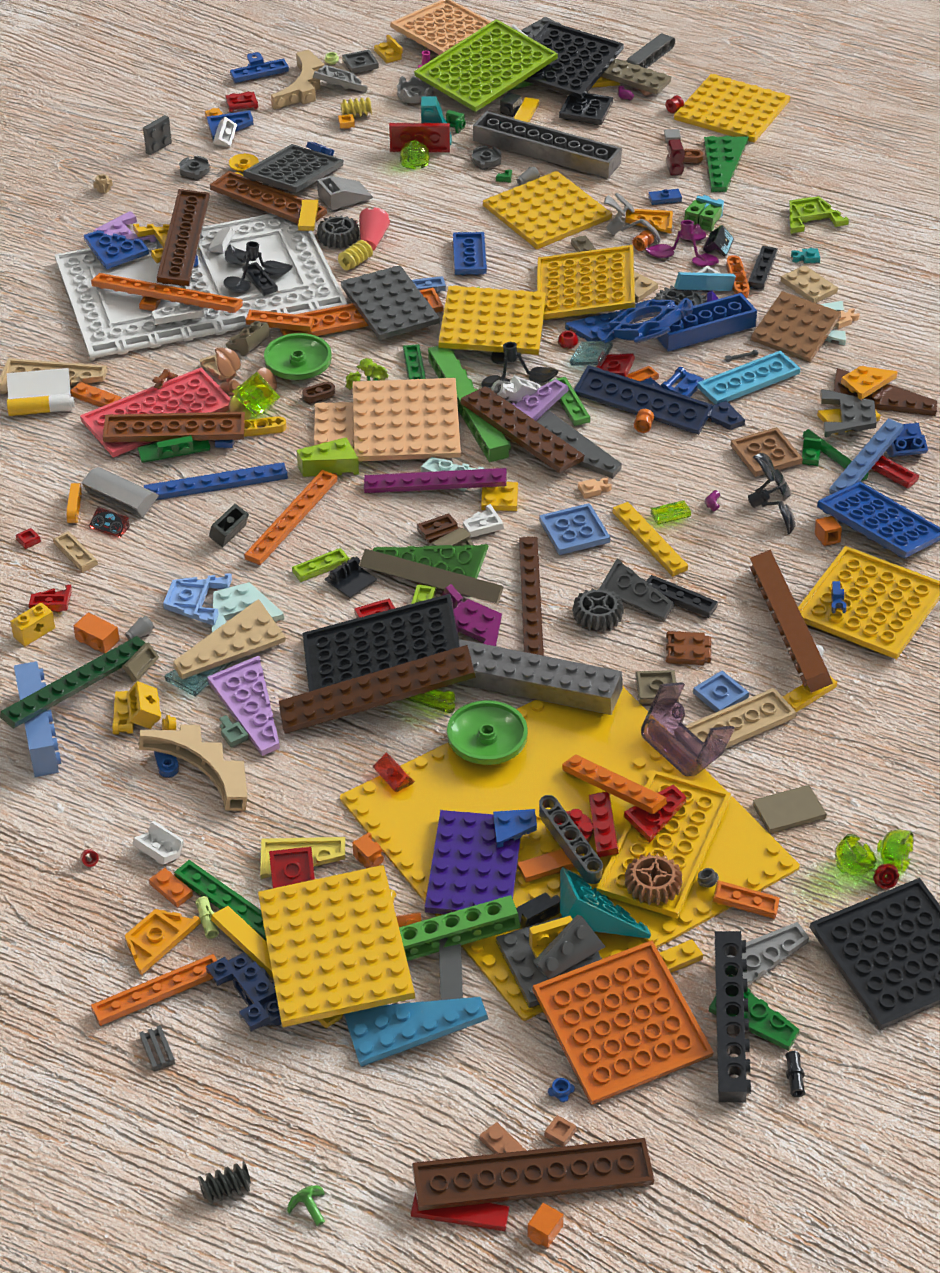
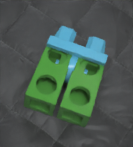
M706 195L697 196L696 200L685 210L684 220H691L694 222V225L698 223L701 229L712 232L717 220L723 216L724 200H713Z

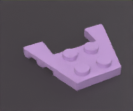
M131 211L93 230L104 231V234L112 236L113 233L126 236V239L135 240L136 238L141 240L150 239V242L156 241L155 235L138 237L126 226L137 222L136 216Z

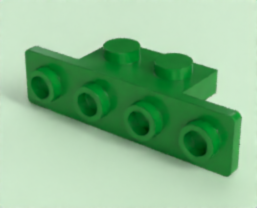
M192 436L138 447L142 463L210 450L209 440H192Z

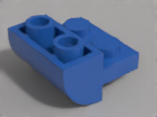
M919 423L903 424L904 430L886 450L889 457L926 454L928 447L925 436L921 434Z

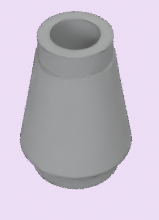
M529 167L516 180L519 185H523L538 179L540 174L536 167Z
M147 616L140 617L125 635L128 640L136 636L141 638L152 633L154 625Z

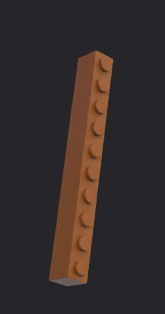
M771 549L751 557L752 566H749L753 576H758L755 578L759 588L763 587L760 590L764 600L768 599L766 604L769 611H774V613H771L775 624H780L777 625V629L781 636L785 635L782 639L786 648H791L788 652L792 661H797L794 663L797 673L803 674L800 676L803 686H808L812 693L833 684Z

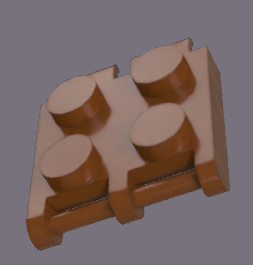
M668 631L666 633V638L668 639V644H666V650L668 651L666 663L704 665V663L711 662V636H705V633Z

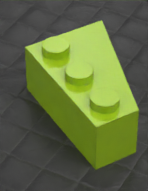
M347 437L296 450L297 466L303 477L317 476L321 470L337 473V476L346 472H353L354 475H359L358 457Z

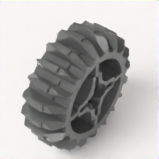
M329 216V219L324 218V221H320L317 228V236L320 243H323V246H328V248H347L348 245L352 246L359 239L360 231L357 221H354L353 218L349 219L348 216Z
M600 587L598 590L592 588L591 591L585 590L584 593H579V596L574 600L572 608L577 624H581L582 628L588 627L589 631L595 629L596 632L598 630L605 632L606 628L612 630L613 626H617L621 622L622 615L624 614L623 603L619 599V595H614V591L608 592L607 589L603 591Z

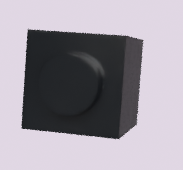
M508 93L500 100V113L514 117L522 104V96Z

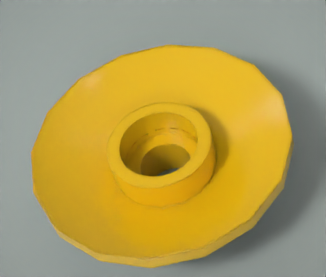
M238 154L230 158L229 167L233 170L244 172V170L259 163V160L252 154Z

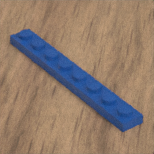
M283 462L144 485V488L157 493L159 496L156 500L284 480L288 479V474Z

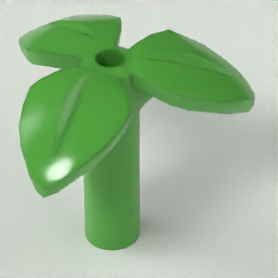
M310 1185L301 1189L291 1198L287 1207L288 1213L292 1212L298 1202H303L316 1226L323 1224L325 1220L312 1196L325 1195L323 1188Z

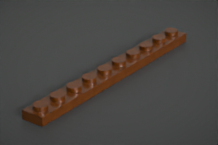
M519 537L524 652L544 656L538 537Z

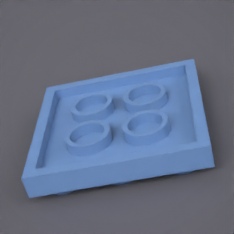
M590 503L539 515V521L559 555L610 543V535Z

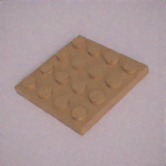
M781 291L751 335V341L811 362L841 318V312Z

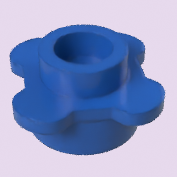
M557 1078L553 1081L552 1087L548 1089V1095L551 1097L555 1096L560 1102H567L568 1096L575 1091V1087L567 1079Z

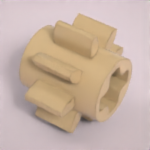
M100 174L93 181V186L95 189L97 188L99 193H107L111 190V186H113L112 179H109V176L106 174Z

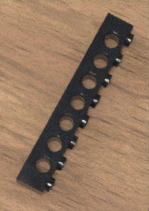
M715 931L718 1102L746 1103L747 1094H751V1080H746V1073H750V1059H746L745 1052H750V1041L745 1039V1032H749V1018H744V1012H748V998H744L743 992L748 991L747 979H743V973H747V959H742V953H746V940H742L741 931ZM733 974V975H735V976H734V977H729V976H727V975ZM728 994H735L736 996L731 997ZM728 1014H736L737 1016L731 1017ZM729 1034H736L738 1036L731 1037ZM736 1054L738 1057H730L729 1055ZM735 1074V1075H738L739 1077H738V1078H731L730 1075Z

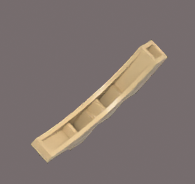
M309 49L296 53L297 66L301 70L297 80L289 87L271 94V105L274 110L299 102L304 105L316 101L315 91L321 89L320 79L313 78L314 71L318 72V69L322 68L325 64Z
M180 725V730H140L139 750L162 752L189 762L206 774L217 787L223 799L225 811H246L248 796L244 761L224 760L222 743L202 742L200 725Z

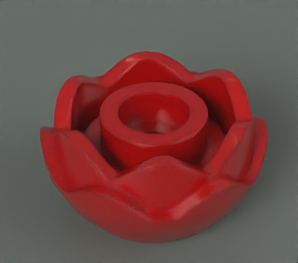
M564 331L558 337V344L562 348L572 349L578 343V337L572 331Z
M882 864L876 868L873 879L877 887L889 889L896 885L899 873L894 865Z

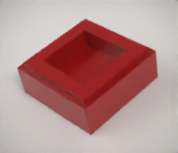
M32 528L15 535L16 540L24 549L41 542L40 536Z

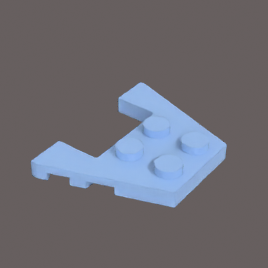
M227 573L225 577L218 578L215 575H210L207 579L197 580V577L172 580L163 602L164 609L215 625L219 615L218 609L205 608L202 605L209 588L225 589L230 587L232 574Z

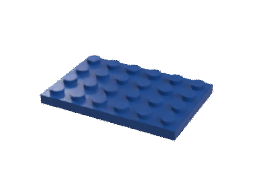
M860 481L819 500L816 506L823 510L824 513L835 517L839 522L845 523L852 527L854 531L862 533L868 539L874 540L883 548L891 550L898 557L904 559L940 541V527Z

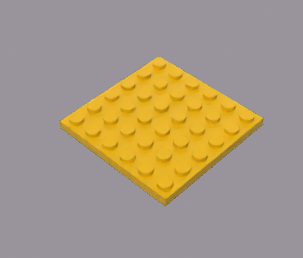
M710 74L684 103V106L680 107L674 114V120L732 137L749 136L748 141L755 143L789 103L790 96L782 92L772 91L771 89H764L757 85H750L742 81L732 80L731 78H724L717 74Z
M558 171L483 200V206L535 249H540L612 219L613 214Z
M633 245L538 257L537 291L546 293L543 320L635 308Z
M457 285L448 286L438 348L504 352L503 345L505 343L515 342L517 344V352L539 355L546 293L539 291L529 292L524 290L460 287Z
M845 546L798 608L807 625L897 659L940 600V581ZM832 581H840V588L844 589V600L842 601L847 605L846 613H843L841 608H836L835 613L831 611Z

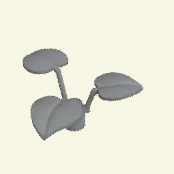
M615 193L617 200L625 205L624 210L621 209L612 197L606 196L604 204L610 205L618 211L615 218L606 226V229L613 236L620 230L623 232L629 227L642 223L654 233L658 244L660 243V236L657 230L646 220L640 219L623 227L625 223L620 218L625 216L627 209L634 213V208L618 193Z

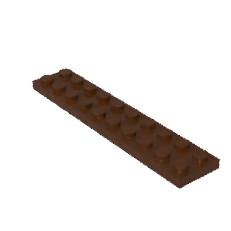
M178 189L157 274V283L190 286L210 193Z
M468 645L279 700L284 733H291L476 678Z
M645 1138L412 1163L418 1211L654 1185L655 1181Z

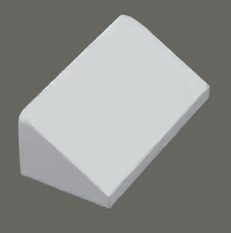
M224 117L218 124L213 144L230 148L237 124Z
M232 226L219 230L216 233L208 251L224 253L233 236Z

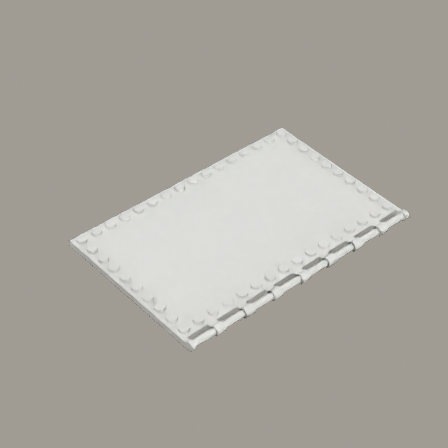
M274 214L203 226L197 251L199 264L193 268L190 286L162 284L243 299V306L236 313L204 307V317L195 320L187 319L182 322H169L165 325H155L152 311L139 309V303L143 296L92 286L91 280L99 273L157 283L160 263H156L151 256V250L163 248L157 238L155 242H150V239L142 240L149 249L148 255L109 269L104 268L90 248L55 254V260L90 361L98 357L113 354L122 355L127 354L129 351L149 347L152 349L161 347L164 344L179 341L187 342L192 341L194 338L214 334L217 336L226 334L229 331L243 329L250 326L246 325L245 320L249 310L300 314L347 304L313 232L298 231L297 223ZM232 226L233 236L229 244L243 251H246L247 242H257L259 244V252L262 253L263 262L272 260L293 265V268L284 275L273 276L268 274L278 286L277 292L263 296L252 282L250 289L245 292H234L224 286L223 282L227 277L236 276L242 278V266L245 263L231 264L225 260V251L224 253L208 251L211 242L219 230ZM259 257L256 261H249V264L257 262L261 266ZM245 276L244 280L250 281V279L247 276ZM161 299L157 309L169 305L175 307L179 305V302Z

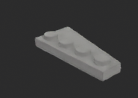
M796 922L746 942V953H742V959H747V973H743V979H747L748 986L808 943L809 937L800 924Z

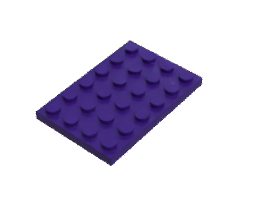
M440 810L425 902V913L448 914L509 895L513 899L521 838L515 841L513 839L503 842L502 847L497 848L493 814Z

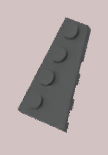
M618 558L600 586V589L603 591L605 589L608 592L614 591V595H619V599L622 602L664 621L674 606L670 599L656 588L650 586L647 581L640 578L632 569L626 567Z

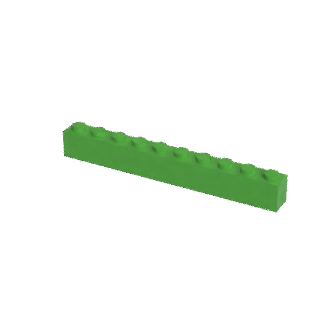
M438 346L428 348V361L438 378H456L458 411L488 462L509 458L511 445L509 440L505 439L504 434L461 404L462 397L477 389L473 387L472 380L467 377L466 370L462 369L459 359H456L454 351L449 348H438Z

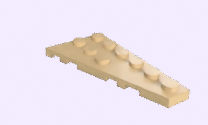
M258 599L175 659L173 667L180 678L185 679L284 643L286 637Z

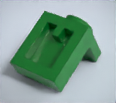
M804 438L802 464L818 466L821 439Z

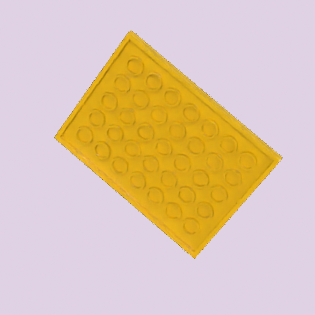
M384 865L258 892L282 1027L416 998Z

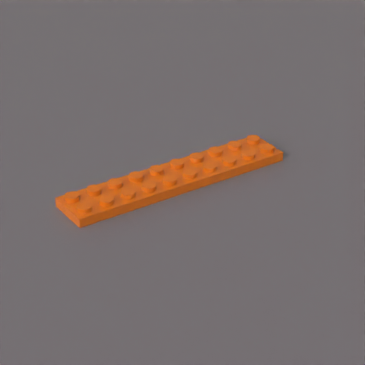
M434 288L419 290L436 313L444 311L443 304ZM351 303L295 314L314 316L311 332L280 329L282 336L293 333L321 336L369 325L354 304Z

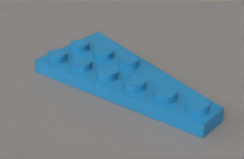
M481 997L390 1004L344 1014L361 1067L488 1020Z

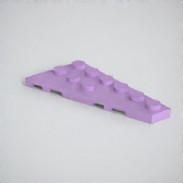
M260 656L208 676L209 685L234 719L248 733V738L259 753L264 756L280 749Z

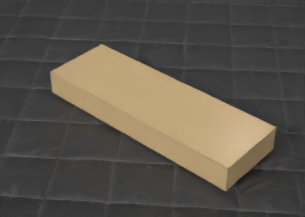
M69 531L53 538V543L82 573L98 565L96 558Z

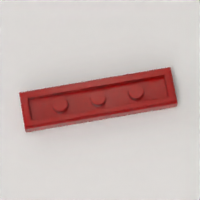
M415 1191L411 1217L506 1232L510 1206L485 1203L418 1211Z

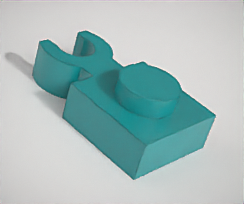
M818 248L802 249V252L797 250L791 251L792 262L794 263L800 261L804 263H820Z

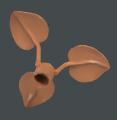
M216 348L218 370L222 376L229 377L220 385V388L228 396H232L229 402V412H245V420H249L252 415L251 405L245 406L242 403L246 401L243 400L244 397L235 393L242 387L257 385V393L259 395L270 396L277 389V379L269 369L260 368L255 373L256 382L240 385L236 380H232L236 376L235 371L239 370L241 366L238 355L228 348Z

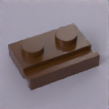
M450 513L417 524L418 532L424 540H427L428 545L460 528Z

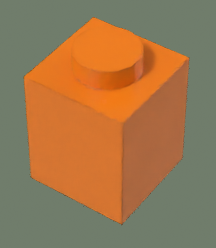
M833 516L816 519L815 535L823 546L841 542L842 527Z
M542 1203L528 1223L527 1237L533 1243L549 1248L563 1228L564 1214Z

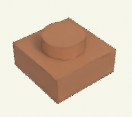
M557 1115L544 1131V1137L563 1147L566 1146L575 1134L577 1126Z

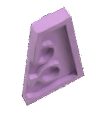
M554 379L538 388L536 393L530 396L527 394L522 397L523 400L516 404L513 402L511 404L536 421L569 391L568 385Z

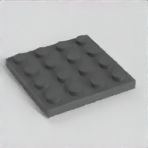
M562 916L496 937V943L529 1008L540 1005L532 990L533 985L549 980L533 963L536 958L529 945V928L560 919ZM596 952L554 977L599 961L602 958L599 952Z

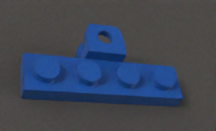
M259 52L247 55L248 66L230 70V76L234 83H240L289 72V66L284 58L264 63L262 55Z

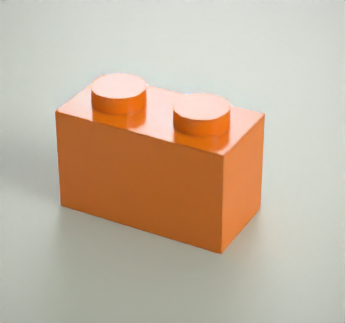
M89 612L73 625L76 640L104 654L120 641L117 626Z

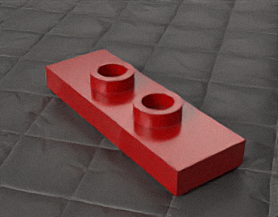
M881 456L871 468L907 489L919 480V475L884 456Z

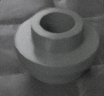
M706 868L698 873L697 881L700 886L709 888L716 884L719 876L712 868Z

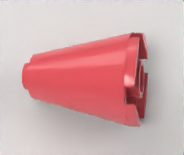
M374 207V209L365 208L359 215L360 240L366 241L373 251L390 225L388 213Z

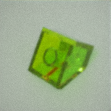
M258 372L233 390L234 395L255 418L263 415L280 398Z

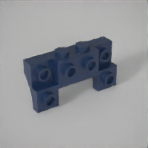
M245 952L230 960L223 957L206 966V972L210 973L217 986L233 980L234 988L248 1005V1007L239 1011V1017L243 1018L249 1026L250 1032L263 1026H279L282 1024L274 982H270L266 970L263 967L260 968L256 962H252Z

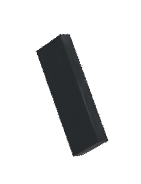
M257 262L248 264L246 276L263 296L278 291V286Z

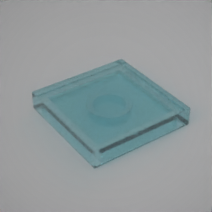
M602 341L581 342L570 359L571 366L602 365L613 347L612 341L607 343Z

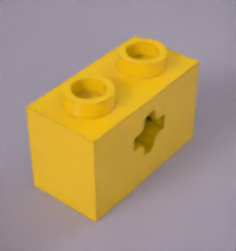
M43 603L37 604L10 621L13 637L24 647L56 628L53 612Z
M137 681L126 693L130 722L151 729L161 718L157 688Z

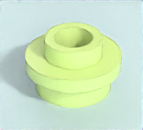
M329 52L325 56V62L330 65H334L339 61V57L335 52Z

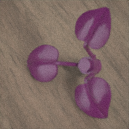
M691 220L681 221V231H678L677 238L672 247L667 244H658L645 248L646 252L654 257L667 258L674 255L673 250L676 249L679 238L692 240L696 255L692 259L694 265L706 267L719 263L718 258L708 253L698 254L695 241L706 238V233L698 223L694 225V222Z

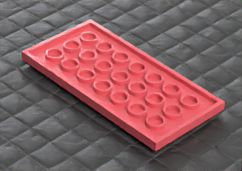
M198 368L165 381L161 389L154 388V386L82 414L80 419L114 458L153 441L103 442L105 415L229 411L231 398L202 368Z

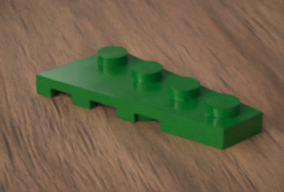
M748 988V991L743 992L744 998H748V1012H744V1018H749V1032L789 1051L799 1035V1029L779 1012H774L769 1008L764 1000H759ZM728 994L731 997L736 996L735 994ZM716 996L709 1006V1012L716 1015ZM728 1014L731 1017L737 1016L736 1014Z

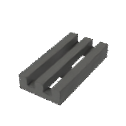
M161 1025L156 1026V1030L148 1029L147 1033H144V1031L139 1032L153 1071L175 1064V1059ZM159 1035L168 1061H165L155 1036ZM149 1038L152 1040L160 1064H156L147 1041Z

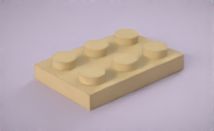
M806 265L781 276L783 284L814 303L820 302L836 294L838 291L837 286Z

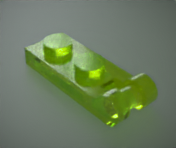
M435 689L405 698L445 713H453L455 711V694L451 691L442 692Z

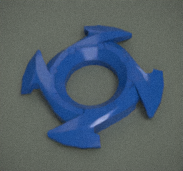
M655 298L635 304V308L621 310L622 313L609 322L610 327L598 328L597 335L599 340L604 343L610 342L615 338L634 341L635 343L648 341L668 333L672 325L682 317L689 316L693 312L694 306L688 298H684L678 305H675L674 300H656ZM656 316V317H654V318H652V319H650V320H648V321L641 322V323H636V322L642 320L643 318H649V317Z

